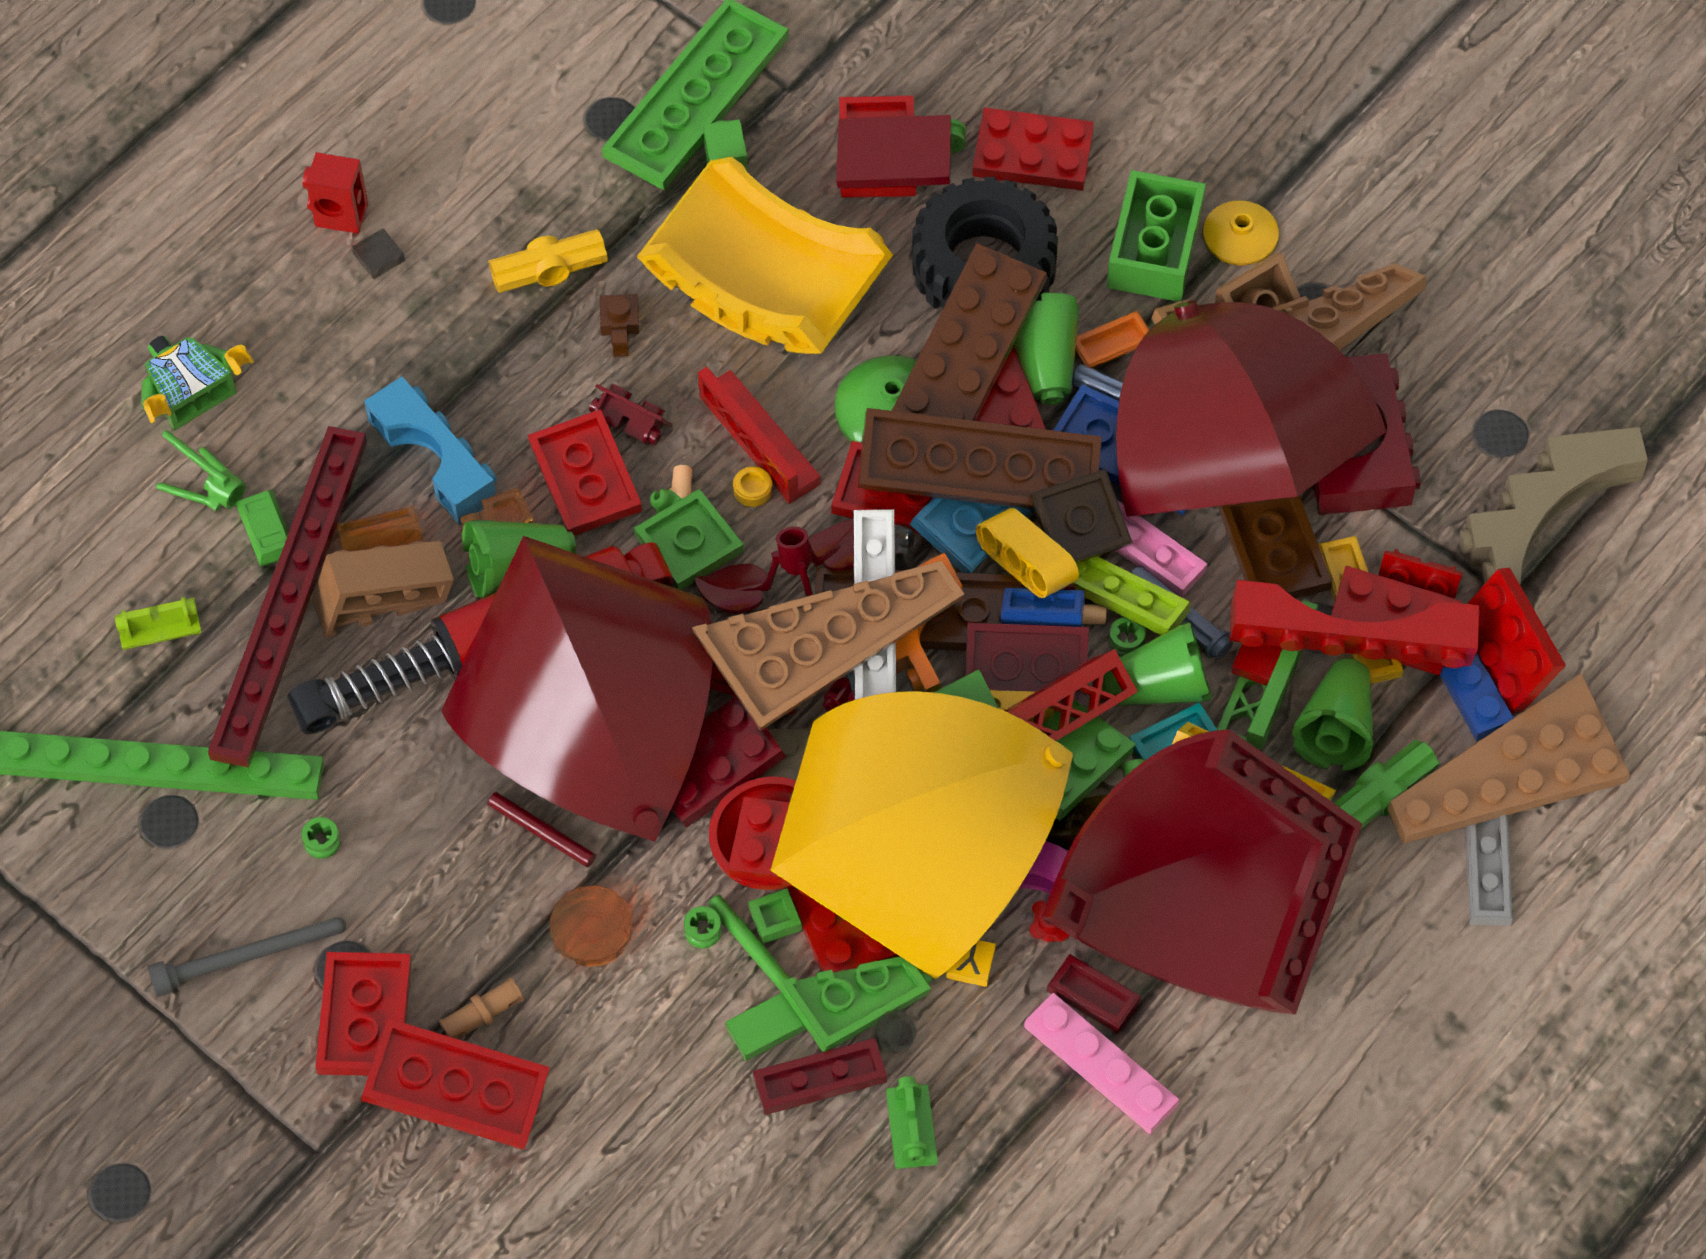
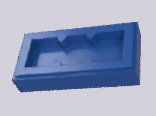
M1004 588L1001 624L1082 627L1085 591L1059 590L1045 598H1039L1029 589Z

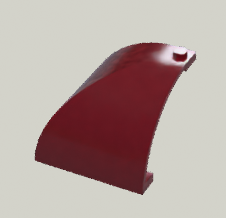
M1196 300L1177 304L1174 306L1175 312L1156 323L1142 338L1130 360L1123 381L1117 415L1116 444L1118 476L1126 516L1297 497L1386 433L1381 413L1370 390L1351 362L1334 344L1304 322L1284 312L1251 303L1221 302L1197 305Z
M523 536L441 712L450 727L465 744L491 766L521 786L577 815L655 842L688 772L707 707L713 660L692 631V627L711 624L706 602L702 597Z
M1215 730L1196 734L1180 740L1146 759L1125 776L1100 802L1081 828L1064 858L1042 918L1094 950L1159 980L1222 1001L1260 1010L1296 1015L1362 823L1232 730Z

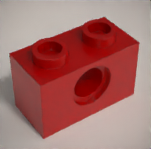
M316 152L311 167L307 166L304 170L302 182L303 188L308 191L307 208L309 211H312L315 227L359 234L369 204L360 159Z

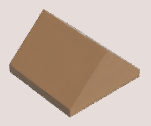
M1278 252L1216 290L1215 303L1242 302L1274 308L1301 297L1282 253Z

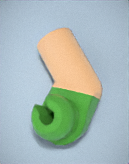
M687 465L675 466L673 468L672 487L668 490L661 488L659 492L655 490L652 493L650 504L657 513L691 494L692 468Z

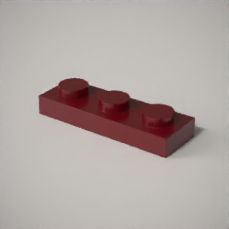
M875 1038L753 1071V1078L764 1115L887 1082V1074Z

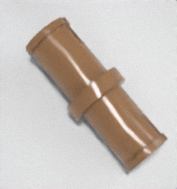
M510 977L506 982L481 997L476 994L469 998L471 1003L446 1018L440 1019L439 1023L446 1036L459 1039L482 1024L487 1027L494 1023L492 1018L525 999L515 981Z

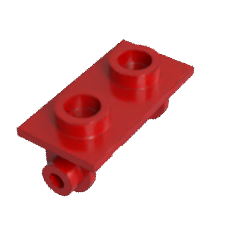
M1395 549L1394 552L1387 550L1384 552L1378 575L1455 599L1463 572L1457 571V566L1454 565L1449 567L1431 561L1429 563L1421 562V558L1400 553L1398 549Z

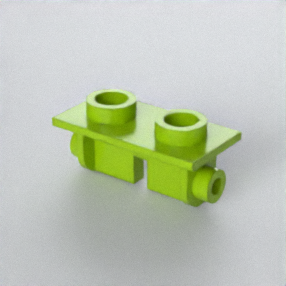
M185 596L181 597L180 601L126 612V609L121 610L120 614L114 616L122 650L201 633L195 598L186 599Z

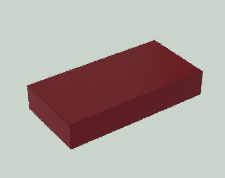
M1071 954L1067 956L1047 985V992L1056 994L1065 1003L1117 1034L1139 1004L1141 997Z

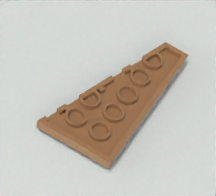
M1394 263L1358 276L1357 283L1343 289L1334 285L1323 289V296L1309 301L1304 296L1272 309L1284 312L1304 322L1341 350L1425 290L1426 276Z
M939 561L897 572L893 576L878 580L856 583L851 587L833 592L830 590L773 605L769 609L728 617V620L713 624H702L692 627V631L761 731L964 598V592L944 563Z
M1580 673L1391 800L1387 810L1402 844L1496 819L1505 814L1518 813L1627 783L1630 773L1584 677Z

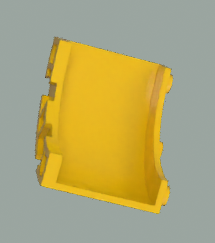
M734 157L710 160L637 255V258L670 290L677 286L694 299L690 306L725 328L766 346L772 340L785 344L784 347L789 352L820 354L881 273L893 254L884 244L881 235L872 228L845 227L815 218L808 212L797 209L774 195L746 171L742 163L735 160Z

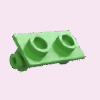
M911 1076L902 1077L898 1080L899 1085L896 1088L886 1089L895 1169L938 1165L928 1084L920 1085Z

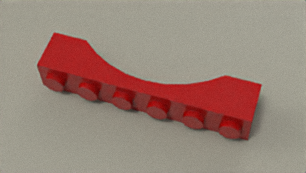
M1237 580L1231 599L1229 641L1240 642L1248 647L1272 645L1280 646L1287 651L1310 649L1319 650L1326 655L1348 653L1361 655L1363 658L1370 660L1385 657L1401 659L1409 664L1433 662L1442 663L1443 666L1448 668H1461L1463 666H1471L1478 650L1479 605L1438 601L1421 612L1401 619L1383 622H1357L1336 618L1314 610L1292 597L1278 584Z

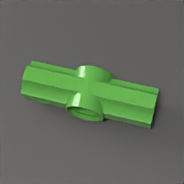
M1415 739L1386 763L1377 762L1370 766L1358 778L1355 787L1342 795L1334 804L1361 822L1362 829L1380 814L1382 816L1390 815L1387 810L1390 801L1439 768L1440 762L1428 744Z

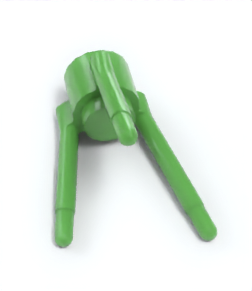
M163 431L162 436L210 475L204 484V489L208 491V496L161 482L156 485L158 490L207 505L216 512L221 506L231 509L236 505L237 501L241 500L246 489V484L241 478L234 475L206 448L201 447L199 449V453L203 456L201 457L169 431Z

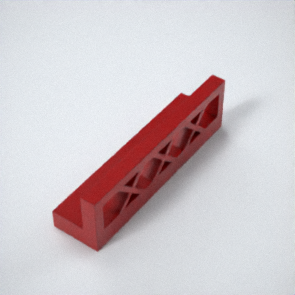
M708 367L698 372L699 397L753 462L769 473L772 484L789 504L821 485L819 473L731 370L718 378Z
M1113 649L1093 657L1004 711L1026 721L1057 741L1138 691L1116 650ZM1110 670L1122 690L1115 695L1101 690L1104 674ZM1093 681L1092 686L1087 685L1088 683ZM1077 690L1090 695L1088 711L1085 713L1072 708L1074 693ZM1064 698L1063 704L1057 703ZM1099 699L1104 700V702L1099 704ZM1047 708L1061 713L1059 726L1056 731L1042 726L1044 712ZM1034 716L1033 722L1028 721V719ZM1070 717L1076 718V719L1072 720L1071 722H1069Z

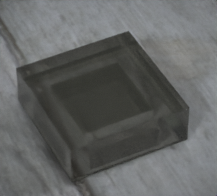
M384 228L352 246L353 255L373 279L405 261L403 251Z

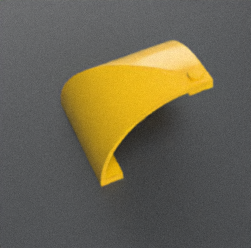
M893 692L863 697L842 704L813 721L771 871L936 980L978 942L1005 909L1027 876L1057 816L1064 795L1073 753L1026 721L996 707L964 697L931 692Z

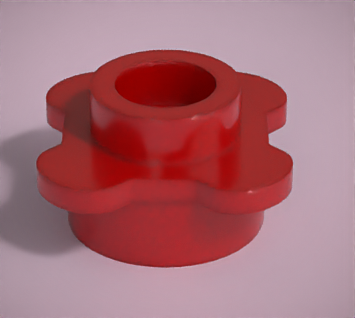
M1043 900L1035 902L1032 906V913L1035 915L1034 923L1029 927L1031 936L1046 942L1066 941L1070 937L1069 934L1055 925L1049 924L1046 919L1042 918L1047 903Z

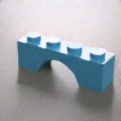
M401 376L364 400L368 422L390 447L415 444L424 446L439 456L442 460L441 465L432 479L436 500L458 525L497 500L494 485L497 483V479L491 468L486 463L480 465L477 462L468 442L463 437L458 439L451 432V426L446 417L440 411L436 413L432 411L428 406L429 403L425 394L417 385L411 387Z

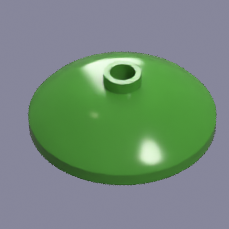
M899 355L875 357L857 365L844 377L835 397V416L840 430L850 442L862 443L867 408L892 411L917 361L916 359ZM896 390L899 392L896 394H889L887 391Z

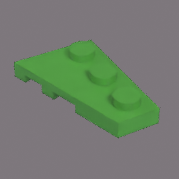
M902 957L859 964L858 968L835 973L832 970L818 972L814 977L795 980V977L782 979L778 986L822 1052L832 1050L928 996L931 989L918 969Z

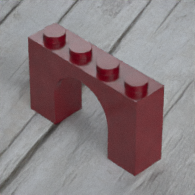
M1388 353L1346 357L1361 375L1381 413L1386 433L1381 435L1382 443L1374 451L1364 456L1348 459L1313 485L1318 514L1329 515L1412 506L1415 490L1420 489L1421 480L1418 466L1412 467L1410 456H1413L1412 436L1410 433L1404 432L1403 423L1406 422L1405 404L1403 400H1398L1396 391L1399 389L1397 368L1390 367Z

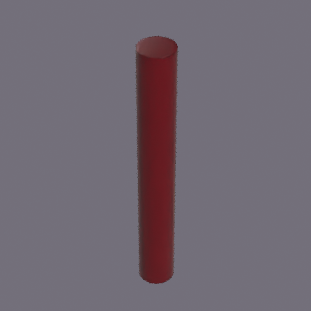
M494 792L489 798L488 806L588 868L596 858L594 852L505 796Z

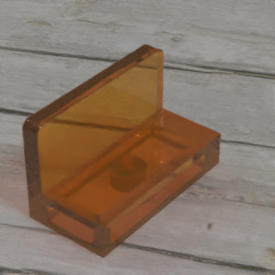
M413 506L337 524L342 548L350 552L372 549L380 545L392 547L408 545L415 541H423L417 514Z

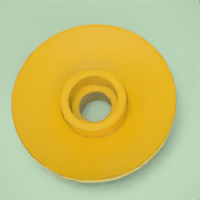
M1239 200L1221 204L1209 213L1204 222L1203 239L1206 247L1216 258L1228 264L1246 266L1261 262L1274 251L1278 243L1279 229L1275 218L1264 207L1253 202ZM1237 225H1244V226H1247V227L1241 228V227H1238Z

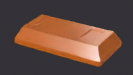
M1137 310L1078 335L1075 351L1085 366L1095 368L1135 351L1142 338L1149 331V328Z

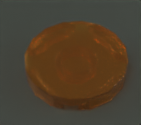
M597 885L579 887L566 893L555 905L550 917L551 938L558 952L565 958L568 957L570 960L575 961L576 964L585 967L604 965L617 959L624 952L628 941L630 942L633 934L632 914L625 900L613 890Z

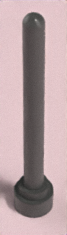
M336 917L174 966L173 962L164 964V961L147 965L156 998L173 993L172 988L179 987V982L340 934L344 932L346 923L342 918Z

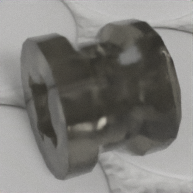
M894 525L895 570H909L915 565V553L911 550L915 545V533L908 527Z

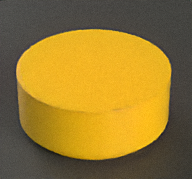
M755 466L741 469L733 479V492L736 500L748 507H757L765 504L772 495V479L769 473Z

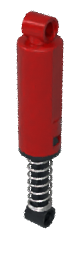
M654 542L639 545L625 555L616 546H610L585 556L670 586L674 581L657 543ZM496 593L431 619L434 635H431L430 642L423 644L420 641H416L415 648L411 650L401 647L400 654L393 656L387 653L385 660L379 663L372 659L370 666L364 669L357 665L355 672L350 675L342 671L340 679L334 680L331 676L329 679L326 678L325 681L323 679H314L293 688L288 693L287 698L304 734L322 732L336 724L340 718L343 719L348 714L352 715V708L362 705L363 708L367 709V702L376 698L378 702L382 703V696L391 692L397 697L398 689L407 686L409 690H412L411 684L420 680L427 684L426 678L435 674L442 678L441 672L447 669L455 681Z

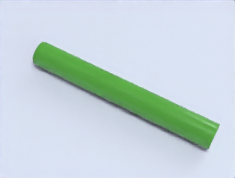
M721 895L714 896L709 901L708 906L718 913L720 921L779 989L780 980L791 977Z

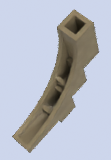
M1640 427L1547 437L1543 452L1538 453L1537 457L1539 472L1507 476L1504 491L1499 492L1500 511L1468 514L1465 529L1460 530L1459 533L1460 548L1462 553H1468L1471 568L1482 567L1484 583L1489 580L1497 569L1511 568L1520 584L1522 566L1527 553L1540 533L1562 511L1584 497L1609 487L1642 481L1648 459Z

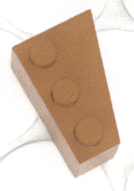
M415 541L408 545L392 547L380 545L372 549L351 552L340 550L333 554H327L312 601L324 638L337 635L335 630L337 627L357 621L360 622L361 627L373 624L371 617L395 610L398 617L444 603L447 600L454 578L441 541Z

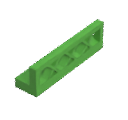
M1306 600L1302 601V603L1309 606L1310 608L1314 610L1318 609L1317 604L1308 602ZM1282 649L1268 685H1262L1265 692L1261 701L1249 705L1243 694L1244 688L1255 685L1257 682L1239 676L1217 730H1227L1231 721L1247 716L1251 724L1247 737L1239 736L1262 752L1304 649L1299 651ZM1240 702L1242 708L1236 709L1238 703Z

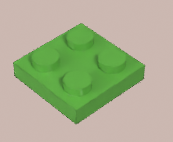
M700 489L634 527L635 537L641 545L650 542L657 543L674 578L672 584L679 590L694 583L695 576H705L744 553L742 541Z

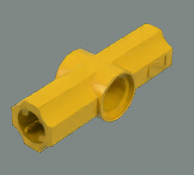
M595 229L561 240L554 236H541L530 242L526 250L491 259L488 262L496 291L501 293L536 282L542 286H555L566 280L570 272L608 262L601 233Z

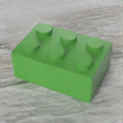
M1131 170L1108 263L1107 288L1178 302L1182 301L1203 212L1205 183Z

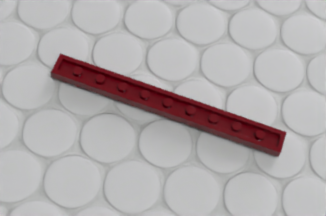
M331 426L327 428L208 749L210 760L247 768L250 766L367 444L366 433Z

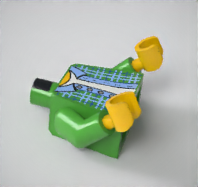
M159 336L152 340L148 346V351L153 358L145 364L148 376L142 381L141 406L147 413L151 424L156 422V417L165 414L175 431L236 394L231 371L237 376L242 373L241 366L248 363L253 364L254 360L244 345H236L227 351L208 344L200 345L193 338H185L172 345L166 336Z

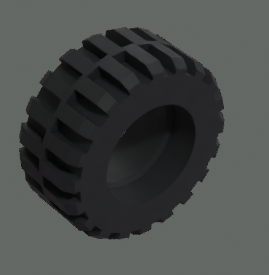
M974 177L962 180L961 185L956 186L952 183L942 188L941 196L936 193L926 201V208L924 207L919 211L916 217V226L913 227L912 270L913 275L916 277V286L919 292L923 295L926 294V301L933 308L938 309L941 307L943 310L966 264L965 261L958 258L951 250L967 239L984 236L998 238L1007 242L1018 252L1013 257L1014 259L1047 273V280L1036 300L1042 301L1041 294L1049 293V287L1054 283L1057 265V226L1055 219L1049 216V208L1041 200L1036 202V194L1029 189L1024 188L1020 190L1017 188V183L1005 180V183L996 182L995 177H985L984 181H975Z

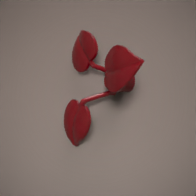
M854 518L831 526L808 538L807 531L801 527H787L781 530L776 536L778 551L771 553L772 563L768 575L757 565L737 564L722 568L709 575L695 576L696 586L702 597L714 608L727 613L747 612L762 604V592L771 589L780 564L788 574L800 575L806 597L811 596L813 592L807 573L811 562L816 567L824 564L827 569L832 571H844L854 568Z

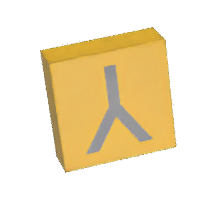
M978 940L958 962L947 970L946 979L987 987L996 944Z

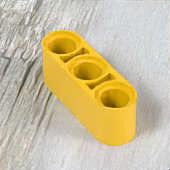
M1009 508L976 526V537L981 548L1037 597L1045 598L1078 580V567L1073 557L1017 509Z

